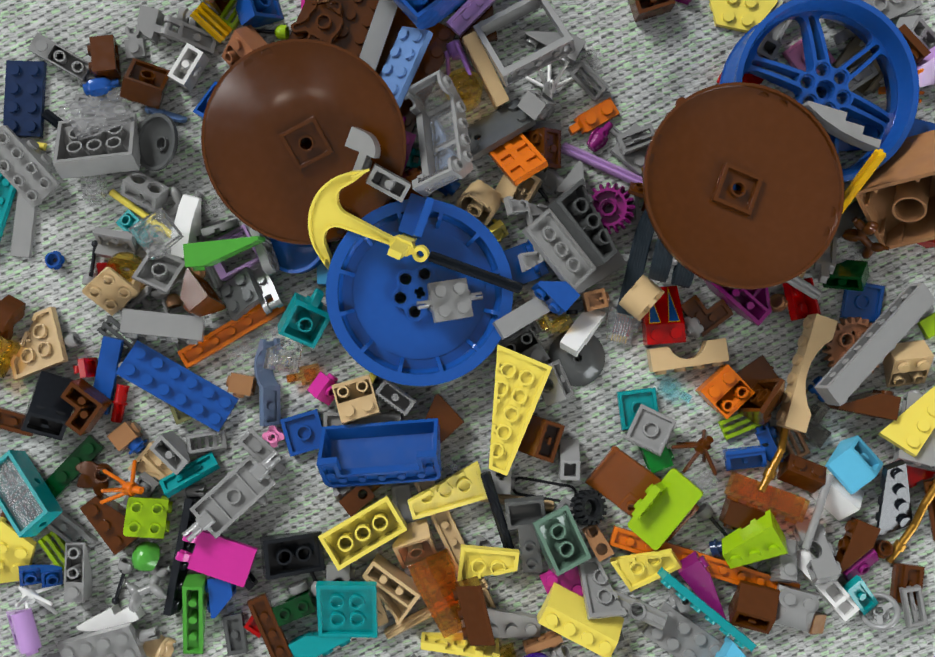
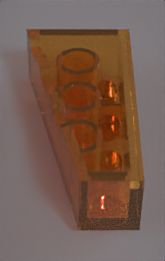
M731 471L724 493L727 494V499L738 502L739 499L746 501V506L756 510L758 506L766 509L765 512L770 509L775 517H777V514L785 516V521L796 524L797 521L803 522L810 500L768 485L765 493L757 490L761 482Z

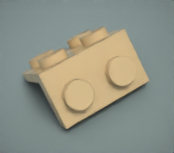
M106 267L83 288L82 292L113 316L117 311L125 308L132 298L135 299L140 294L142 283L134 279L128 282L114 269Z

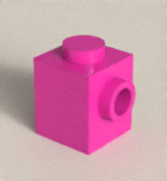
M320 371L307 391L316 399L330 405L335 398L331 385L338 384V378L331 373L326 375Z

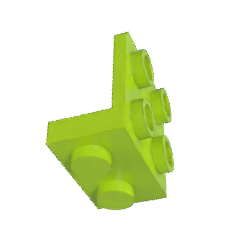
M162 495L161 498L129 497L126 506L123 535L126 537L164 539L165 532L169 533L170 521H167V513H172L173 501H169V498L165 495Z

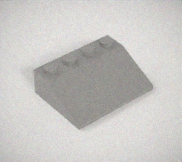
M136 113L58 121L52 163L61 179L140 170V146Z

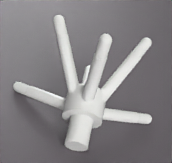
M568 61L564 63L555 80H551V64L547 67V81L541 69L538 70V74L542 83L528 76L524 78L543 88V92L551 99H553V93H556V88L574 80L570 77L558 83L569 64Z
M60 585L34 590V588L29 589L28 586H19L18 589L22 593V599L15 604V607H19L25 602L26 609L30 608L34 602H37L57 615L58 611L51 607L53 603L39 596V593Z

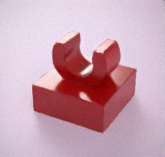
M97 357L77 359L78 365L73 366L74 374L79 373L80 378L95 377L98 365Z

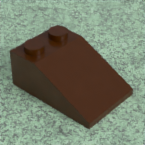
M782 378L757 380L752 388L755 394L739 408L738 412L757 425L766 424L772 417L773 409L779 406L782 401L781 397L784 394L785 380Z
M873 389L872 393L864 392L848 397L847 402L841 406L827 405L825 403L824 407L897 421L901 397L893 396L894 392Z

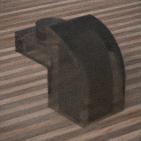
M817 402V404H813L809 408L811 418L807 432H800V434L813 447L821 448L831 432L819 423L830 407L825 403Z

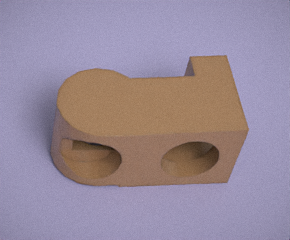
M597 524L588 525L581 529L599 562L615 554Z

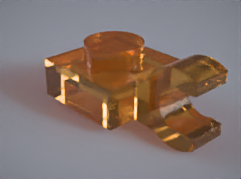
M319 363L299 367L300 373L286 375L287 383L301 380L302 386L312 384L320 372Z

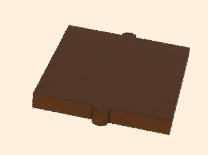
M763 355L737 372L751 389L757 380L779 378L773 370L774 367L770 366Z

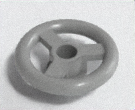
M874 592L872 594L875 598H883L889 602L884 605H876L871 609L877 624L872 623L866 615L859 611L860 618L871 629L878 631L891 629L900 619V606L889 594ZM894 608V616L889 621L890 613L888 610ZM882 610V614H877L878 611Z

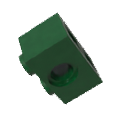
M311 589L277 602L273 606L272 610L279 627L316 612L317 599L315 596L313 597Z

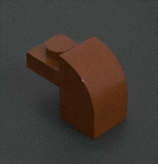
M7 295L0 300V339L5 342H9L12 339L14 324L20 321L25 314L26 303L11 295Z

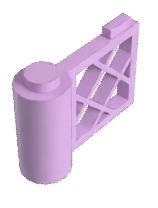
M32 608L6 611L16 649L21 654H26V657L38 653V649L42 645Z

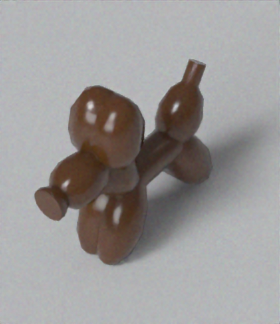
M854 217L851 222L854 223L856 229H847L842 235L844 240L850 242L860 241L865 246L862 251L864 259L870 258L873 252L889 251L890 247L884 246L881 243H873L867 237V235H872L877 231L879 224L875 221L865 224L863 220Z

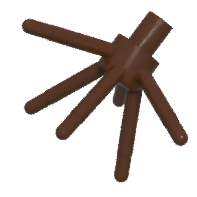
M706 429L702 430V438L698 441L677 442L676 445L671 446L672 449L694 448L696 451L683 469V473H686L697 457L702 454V462H706L707 459L713 475H717L708 452L711 448L710 444L714 440L711 436L706 437Z

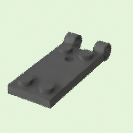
M519 98L514 99L468 127V135L471 140L470 150L473 156L472 163L537 124L536 120L534 121L517 106L520 102ZM455 135L452 137L448 136L449 140L455 139Z

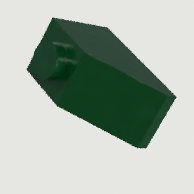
M846 260L837 264L834 273L829 274L827 283H823V287L863 291L869 277L868 261Z

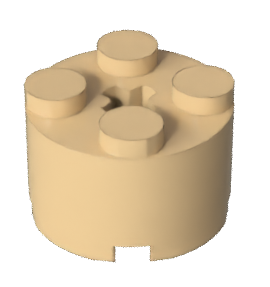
M476 180L462 193L456 202V206L467 211L486 226L499 210L502 196L499 191L494 190L482 180Z
M643 274L624 295L619 305L640 322L665 291Z

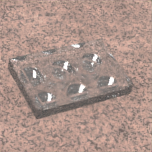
M120 87L114 88L106 94L91 96L63 106L78 141L135 121L125 98L120 97Z

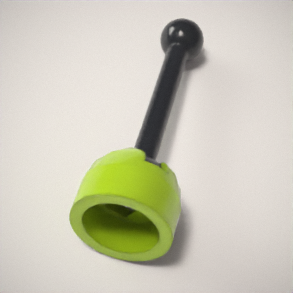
M278 25L275 30L255 29L258 33L275 34L280 40H288L289 38L288 25Z

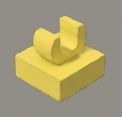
M492 219L494 224L490 227L486 225V227L499 242L509 233L501 220Z

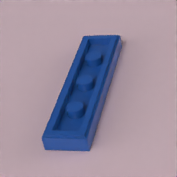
M103 336L93 387L113 401L117 374L115 373L119 368L118 364L121 360L124 340ZM112 403L105 411V415L110 414Z

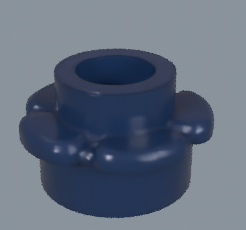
M716 538L714 541H709L712 556H719L721 558L722 541H718Z

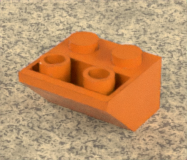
M729 364L720 366L695 390L710 407L725 419H728L755 394Z

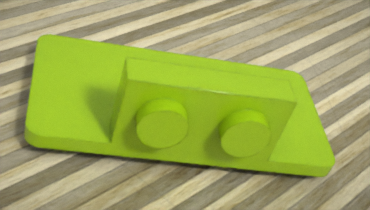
M676 468L670 469L661 482L655 485L652 483L646 489L645 493L647 495L644 499L640 498L634 504L633 517L628 522V527L653 550H658L703 496V491Z

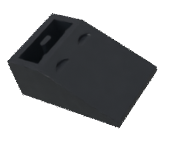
M41 370L23 417L21 430L62 441L67 428L65 423L71 416L73 406L60 396L70 382L74 380Z

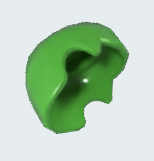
M141 542L132 552L131 561L134 569L143 572L154 570L160 557L159 545L153 542Z

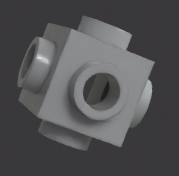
M685 582L682 583V584L685 585L689 590H691L694 594H696V593L692 590V588L689 587ZM673 587L668 590L670 594L668 600L673 609L677 608L680 613H688L693 610L688 599L685 601L681 600L675 594L676 590Z

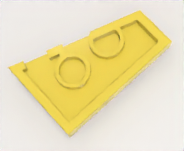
M672 549L610 558V563L630 592L661 578L657 574L661 567L669 573L682 568L681 562Z

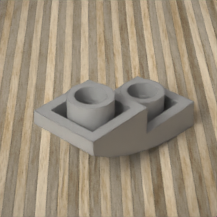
M144 471L136 481L138 486L144 487V493L136 494L134 497L151 498L160 483ZM126 495L123 504L126 506L129 498L128 495Z

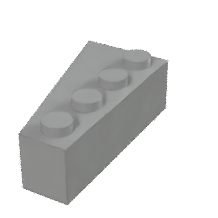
M123 308L120 333L124 334L125 338L137 339V337H145L146 340L152 341L166 339V342L178 343V340L186 341V344L198 345V342H203L206 319L199 316Z

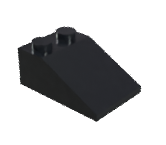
M322 532L282 533L260 537L263 576L265 579L272 580L325 570L323 545L318 538Z

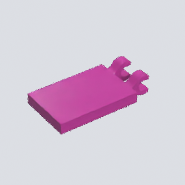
M203 530L191 542L196 544L193 553L183 549L177 552L175 559L189 562L188 569L244 587L258 548L221 535L215 539L209 531ZM183 536L182 540L185 542H189L186 539L187 537Z

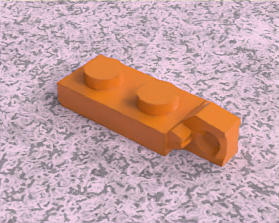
M610 97L578 115L574 119L575 123L568 127V131L571 136L579 131L582 134H587L620 113Z

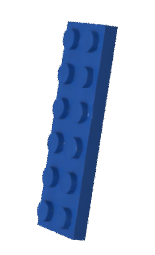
M138 340L115 373L218 433L239 401L237 397Z

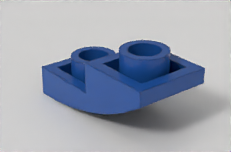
M42 564L18 566L20 587L38 583L42 584V588L63 584L61 566Z

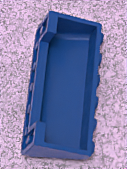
M438 418L322 427L317 467L324 484L328 487L337 488L425 482L440 479L441 446Z

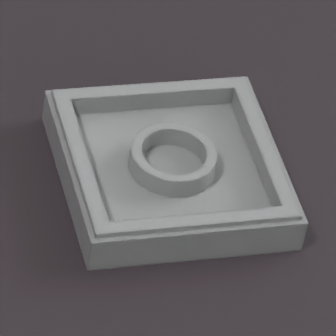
M641 404L624 439L661 456L677 420Z

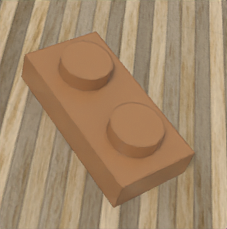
M550 630L540 634V637H532L522 642L526 655L540 653L546 648H555L563 642L560 634Z

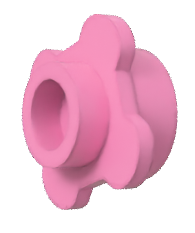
M275 425L269 426V430L262 434V438L267 440L273 448L277 447L278 442L285 438L282 430Z

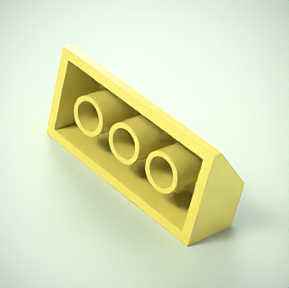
M385 496L319 535L318 538L339 571L407 531V523L396 505L388 496Z
M556 582L553 583L537 615L539 624L602 657L612 656L618 644L624 618L621 616L588 620L583 596Z

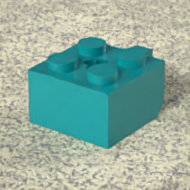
M316 288L311 297H305L295 292L278 323V333L314 349L330 321L327 306L321 302L324 296L323 291Z

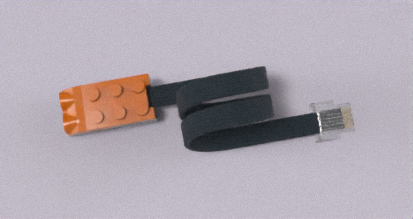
M646 209L639 220L634 234L617 310L613 307L608 308L604 325L609 327L606 336L607 341L628 346L631 345L633 333L638 334L641 321L639 322L619 305V302L644 274L650 244L655 231ZM659 238L656 241L648 279L666 283L673 256ZM677 262L673 269L671 284L690 288L694 273Z

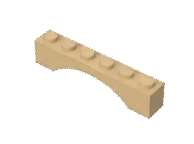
M810 314L804 319L803 332L797 342L798 349L792 359V370L787 377L786 391L782 395L781 408L776 415L777 426L795 432H807L811 418L806 397L808 370L816 354L825 344L833 340L838 323L837 320L820 314Z

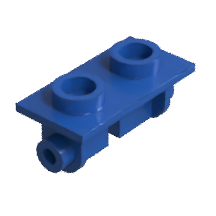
M767 422L766 428H763V425L756 427L755 434L760 445L768 443L769 446L765 447L767 461L771 463L778 448V441L776 439L778 433L775 427L770 426V423Z

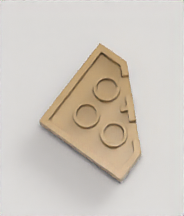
M48 307L34 313L31 319L33 323L29 331H25L19 343L21 347L17 355H13L10 361L14 380L20 381L40 373L41 370L45 371L69 361L55 307Z

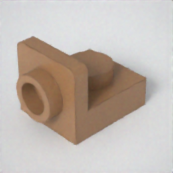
M605 288L581 293L585 312L609 307L610 299L608 293L605 292Z

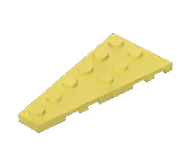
M497 344L489 469L507 476L552 366Z

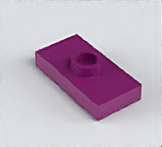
M873 548L842 573L844 579L849 582L856 575L866 574L870 567L879 560L877 552Z

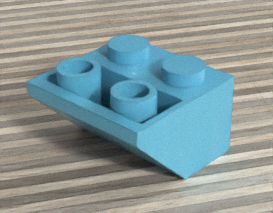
M856 435L840 441L825 466L850 494H854L877 477L884 463Z

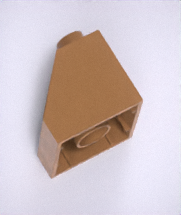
M935 130L907 137L898 151L885 164L874 171L855 197L867 221H875L879 224L877 231L874 233L878 242L890 247V249L935 239Z

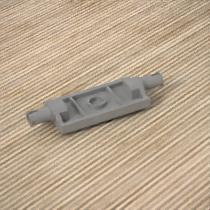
M275 451L261 463L249 455L189 509L195 515L196 522L184 531L182 535L187 537L186 539L190 543L203 530H208L215 539L218 538L277 484L270 477L269 471L282 459L277 456Z
M132 622L60 640L56 644L59 652L48 654L47 657H145L144 642L159 639L161 632L158 630V626L145 630L134 629Z

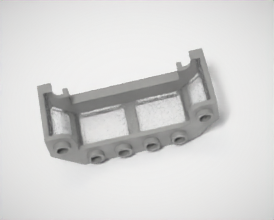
M440 70L411 85L404 100L409 98L412 101L413 106L410 107V111L416 115L422 174L412 180V189L424 197L455 180L465 178L473 170V156L470 150L471 140L468 135L469 125L465 113L466 106L451 78Z

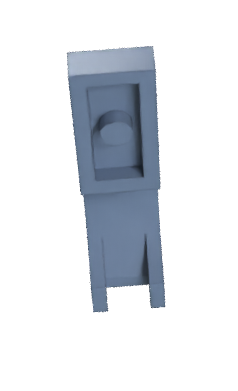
M274 338L273 341L260 339L254 359V374L259 385L260 426L281 424L280 385L277 383L273 372V359L277 350L280 349V338Z

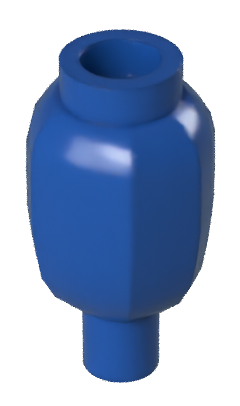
M106 77L90 79L86 84H83V90L86 96L91 95V97L96 98L111 93L113 88L120 87L121 84L119 79L110 80Z

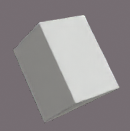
M834 476L824 508L840 521L860 510L864 492L859 489L854 494H850ZM819 488L816 492L810 494V496L816 501L818 499L821 488Z

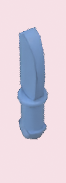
M148 106L144 108L147 114L162 113L169 116L175 122H187V117L166 111L165 109L150 108Z

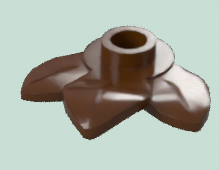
M83 461L75 466L76 470L82 473L77 481V487H93L96 495L102 494L101 489H108V481L111 477L102 474L100 470L106 469L113 473L110 465Z

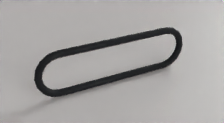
M528 477L515 478V482L519 479H523L540 483L569 487L573 489L574 494L577 492L576 488L568 484L539 480ZM515 488L512 489V491H513L515 494L520 495V496H525V497H528V496H536V495H530V494H525V493H519V492H517V491L515 490ZM544 497V500L560 502L559 499Z

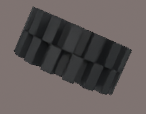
M581 490L574 494L575 497H572L571 500L574 503H570V507H573V510L570 511L571 514H575L573 518L577 520L578 524L596 525L605 519L602 515L607 514L604 511V508H607V505H604L606 500L602 498L603 495L601 493H598L599 491ZM587 500L591 503L590 515L587 514L585 508Z

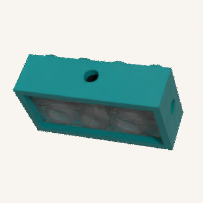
M8 450L0 458V507L19 538L35 537L57 518L63 510L26 451Z

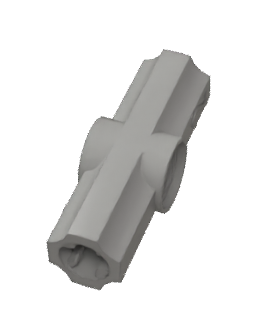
M613 589L619 597L620 604L628 613L627 615H630L635 620H641L663 630L669 613L646 604L641 599H635ZM640 605L643 608V612L636 614L633 612L632 607Z

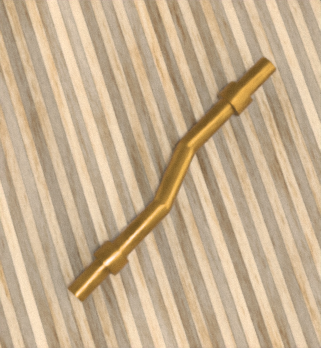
M783 427L780 429L777 451L769 467L765 468L762 474L764 477L757 489L762 493H765L770 481L774 480L777 474L776 469L786 451L789 429Z
M935 478L933 485L920 502L912 522L900 539H896L892 545L893 553L885 559L889 563L893 564L900 552L903 553L905 551L907 542L919 527L928 506L935 497Z

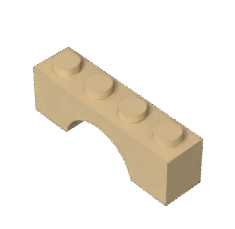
M726 338L702 341L700 350L693 357L687 359L676 356L669 346L646 349L649 371L655 372V375L667 374V370L674 369V372L686 371V367L693 366V370L705 368L704 364L712 363V367L722 366L724 361H730Z

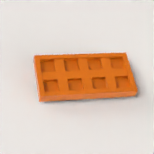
M523 133L488 153L515 186L549 166L547 160Z

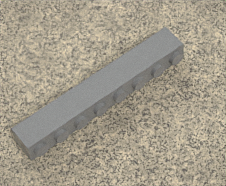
M924 283L909 284L814 387L827 405L841 406L845 404L848 397L859 389L860 384L872 374L877 365L884 361L886 355L895 349L896 344L919 322L923 314L931 309L935 298Z

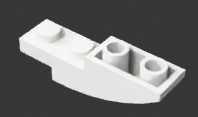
M800 548L797 550V568L823 596L838 616L846 622L860 610L837 580L813 585L806 566L810 560L817 558L810 551Z

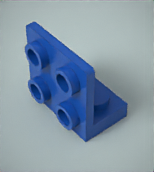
M529 240L504 251L510 266L512 280L522 284L549 274L545 261L525 272L521 271L518 255L534 251L533 245Z

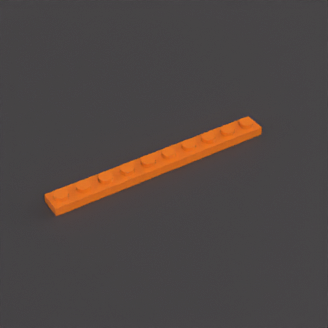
M615 525L609 540V545L636 554L672 549L679 561L695 551L666 541L658 550H653L633 531ZM696 551L700 557L703 555L710 565L708 569L713 578L739 585L740 580L774 589H777V585L780 583L772 582L769 573L746 566L730 569L726 560ZM798 582L781 583L796 588L801 586Z

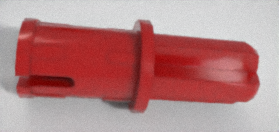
M117 384L115 398L112 402L114 405L111 422L122 423L125 405H128L126 401L130 386Z

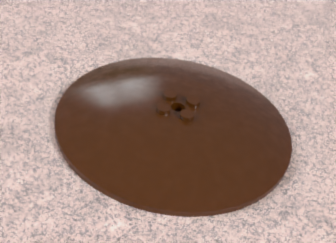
M282 40L266 44L249 52L234 63L220 78L211 93L203 116L201 130L202 155L206 171L216 193L227 208L244 224L278 241L312 245L308 231V214L316 193L334 177L353 171L359 154L358 151L345 146L351 127H359L372 133L379 141L381 148L380 158L371 157L372 166L370 171L374 164L377 163L402 177L406 159L404 121L397 101L388 85L369 64L357 55L334 44L319 40ZM309 138L312 141L311 148L304 149L301 146V140ZM370 171L366 172L357 181L344 187L339 195L340 204L353 208L351 214L360 219L373 210L388 204L392 197L366 184ZM338 227L330 228L326 235L327 243L343 239L348 230Z
M745 82L723 83L704 88L688 96L674 107L659 124L649 143L644 160L642 184L644 202L652 227L668 252L686 269L704 280L723 287L753 290L768 288L790 281L809 269L823 255L833 240L840 224L844 205V179L840 159L832 140L821 123L802 104L792 97L764 85ZM734 184L741 188L740 195L734 193Z

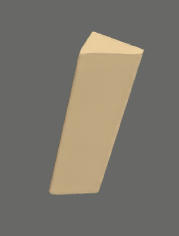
M473 31L463 36L462 45L494 109L497 110L509 101V97L477 33Z

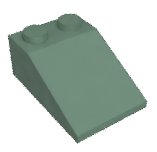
M564 505L532 523L550 571L555 575L559 576L592 558L568 505Z

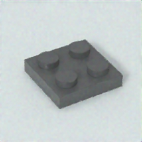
M247 267L219 288L229 316L234 321H237L264 300L252 270Z

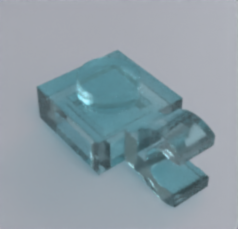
M664 375L656 390L657 393L671 401H674L675 397L689 403L692 395L680 390L681 383Z

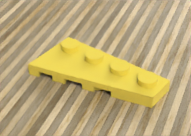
M422 632L421 650L468 657H500L499 638L494 639L496 645L470 646L468 639H463V633Z

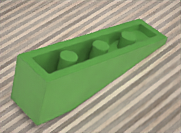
M252 236L183 244L185 268H193V271H205V267L214 266L265 242V237Z
M187 573L182 586L183 654H203L207 593L205 591L207 575Z

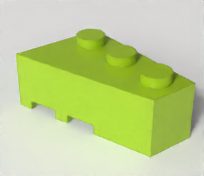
M770 509L758 520L756 518L751 520L750 524L742 529L740 527L721 539L722 554L730 569L788 554L786 537Z

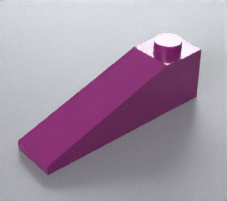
M694 551L680 561L682 568L678 569V572L700 599L726 619L708 569L710 565L703 555L700 557Z

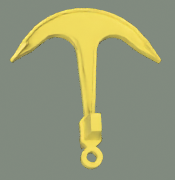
M369 168L340 174L325 183L316 193L309 209L308 231L315 252L328 270L332 254L326 241V235L328 230L333 227L342 228L389 245L390 248L387 255L398 260L404 256L412 255L415 261L424 262L429 257L430 252L425 245L415 246L416 237L405 233L392 236L342 208L339 202L340 191L370 171ZM418 251H422L424 256H420Z

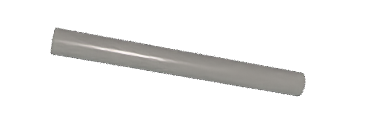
M826 473L825 485L821 487L801 547L810 551L834 477Z

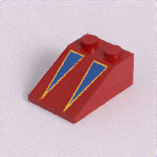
M677 286L660 287L665 293L641 319L643 345L686 342L685 322Z

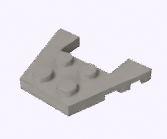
M511 196L503 199L507 216L525 214L527 225L548 209L547 205L539 203L536 205L529 203L527 200L513 199ZM534 246L533 252L518 255L522 272L544 261Z

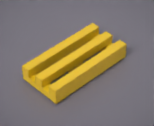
M204 2L190 15L219 43L233 30Z

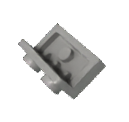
M95 227L93 234L98 243L95 250L96 256L129 262L134 260L139 247L134 234L128 231L112 230L107 227Z

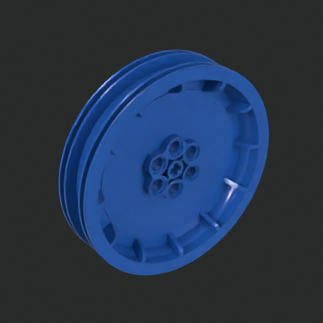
M409 199L403 200L402 203L396 201L379 207L364 216L362 220L392 236L402 235L403 233L399 232L398 228ZM434 200L421 239L417 238L415 246L425 245L429 252L440 253L512 280L506 255L492 232L467 211L455 205ZM348 231L334 252L326 280V304L330 322L337 338L357 363L374 375L397 384L431 386L446 383L467 374L492 353L501 340L492 323L512 311V291L429 262L428 258L424 262L415 261L412 255L404 256L400 260L387 255L390 248L389 245ZM418 251L420 256H424L422 251ZM423 268L427 269L430 273L429 278L426 280L421 279L419 276V272ZM405 273L411 277V282L407 285L402 284L400 281V276ZM466 278L470 293L481 291L483 295L482 300L472 301L473 317L434 323L432 313L428 308L420 309V314L417 317H411L409 314V309L412 306H420L416 305L417 301L428 300V283ZM419 287L422 288V292H425V295L421 296L420 299L414 293L415 289L418 290ZM399 292L404 293L406 296V301L402 304L397 303L395 300V295Z

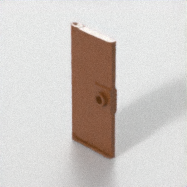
M614 445L589 475L585 483L599 491V493L633 517L634 504L640 498H645L647 495L645 491L652 483L655 485L661 482L662 479ZM695 504L691 511L686 515V517L681 521L677 528L668 537V539L666 540L667 542L670 541L672 537L682 528V526L699 510V506L697 504Z

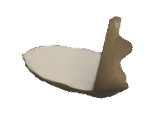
M161 635L159 639L144 642L143 649L148 657H171L174 651L173 643H176V640Z

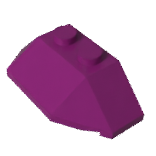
M704 280L707 287L720 299H723L732 310L757 326L772 312L768 288L753 290L733 289Z

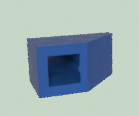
M539 281L531 288L535 296L543 300L548 305L549 310L558 316L566 312L581 296L566 281Z
M210 576L206 581L205 591L209 595L207 610L211 614V619L216 618L237 590L236 585Z

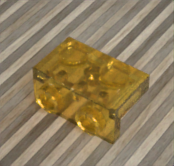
M545 314L540 317L538 323L543 331L545 330L553 334L568 330L570 328L569 325L573 321L569 315H562L550 322Z

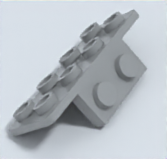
M2 125L0 127V173L32 207H36L59 186V181L51 173L55 169L52 163L53 160L39 148V144L30 137L19 139L7 125Z

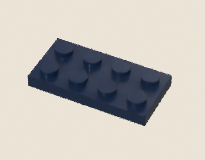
M6 60L3 125H7L18 137L43 138L44 118H42V114L45 109L47 63L44 61Z

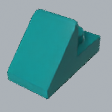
M858 575L843 586L863 615H866L879 603L863 579Z

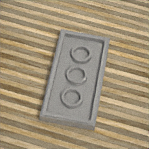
M550 208L546 209L522 231L561 281H566L575 290L597 269Z

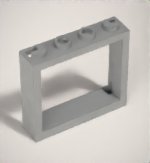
M521 0L473 26L505 87L575 51L572 36L548 0ZM542 7L562 38L505 68L486 36Z

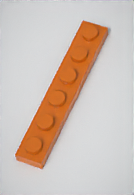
M271 297V298H269L267 301H268V303H269V302L273 301L274 299H273V297ZM260 303L237 321L231 320L205 335L203 342H198V345L190 344L177 353L186 369L283 314L286 307L285 305L281 308L277 307L272 310L273 312L266 314Z

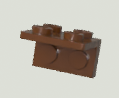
M542 127L523 132L524 136L547 160L549 166L546 168L561 169V130Z

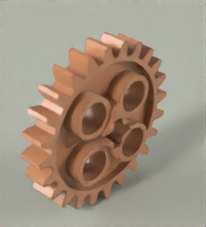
M862 317L840 319V323H837L833 340L825 344L827 349L822 350L823 353L828 354L824 358V360L830 361L827 366L832 368L873 323H869L868 319L862 320ZM843 336H845V342H844V343L842 342Z

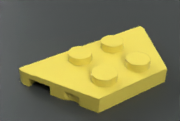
M709 0V6L713 12V20L716 27L747 33L768 15L778 0Z
M5 517L0 518V584L20 581L18 566L32 565L37 542L30 537L19 538L14 528L6 523L7 519Z

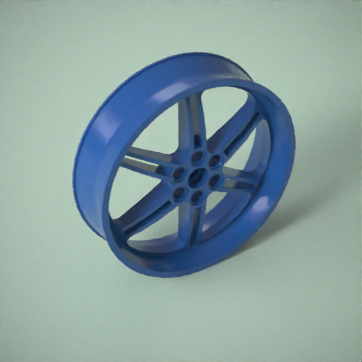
M791 0L781 5L760 23L752 27L737 42L726 60L719 83L742 82L744 74L748 73L793 92L795 100L800 104H804V101H812L848 112L847 116L877 129V139L882 140L878 150L882 149L886 153V157L877 169L885 164L902 146L914 123L919 102L917 66L906 39L884 13L862 0ZM819 19H828L846 27L858 36L866 46L838 68L832 67ZM786 20H796L800 25L806 72L776 61L761 58L757 53V49L765 36L774 27ZM870 50L872 54L849 73L846 68ZM874 59H876L884 78L887 99L886 111L851 92L848 87L849 82ZM752 64L757 65V66H760V67H763V68H765V69H762V68L753 66ZM816 69L820 71V75L817 74ZM801 81L805 83V88L801 85ZM837 96L840 98L841 103L838 102ZM828 133L839 156V139ZM874 150L867 152L848 168H842L844 182L854 179Z

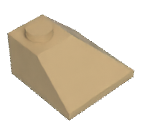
M427 518L407 524V531L401 533L392 545L402 569L439 559Z

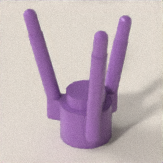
M460 40L449 42L446 45L447 51L444 52L446 74L450 77V58L454 61L461 59L468 75H472L473 79L476 80L477 77L465 55Z

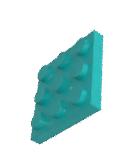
M317 581L318 637L377 638V582Z

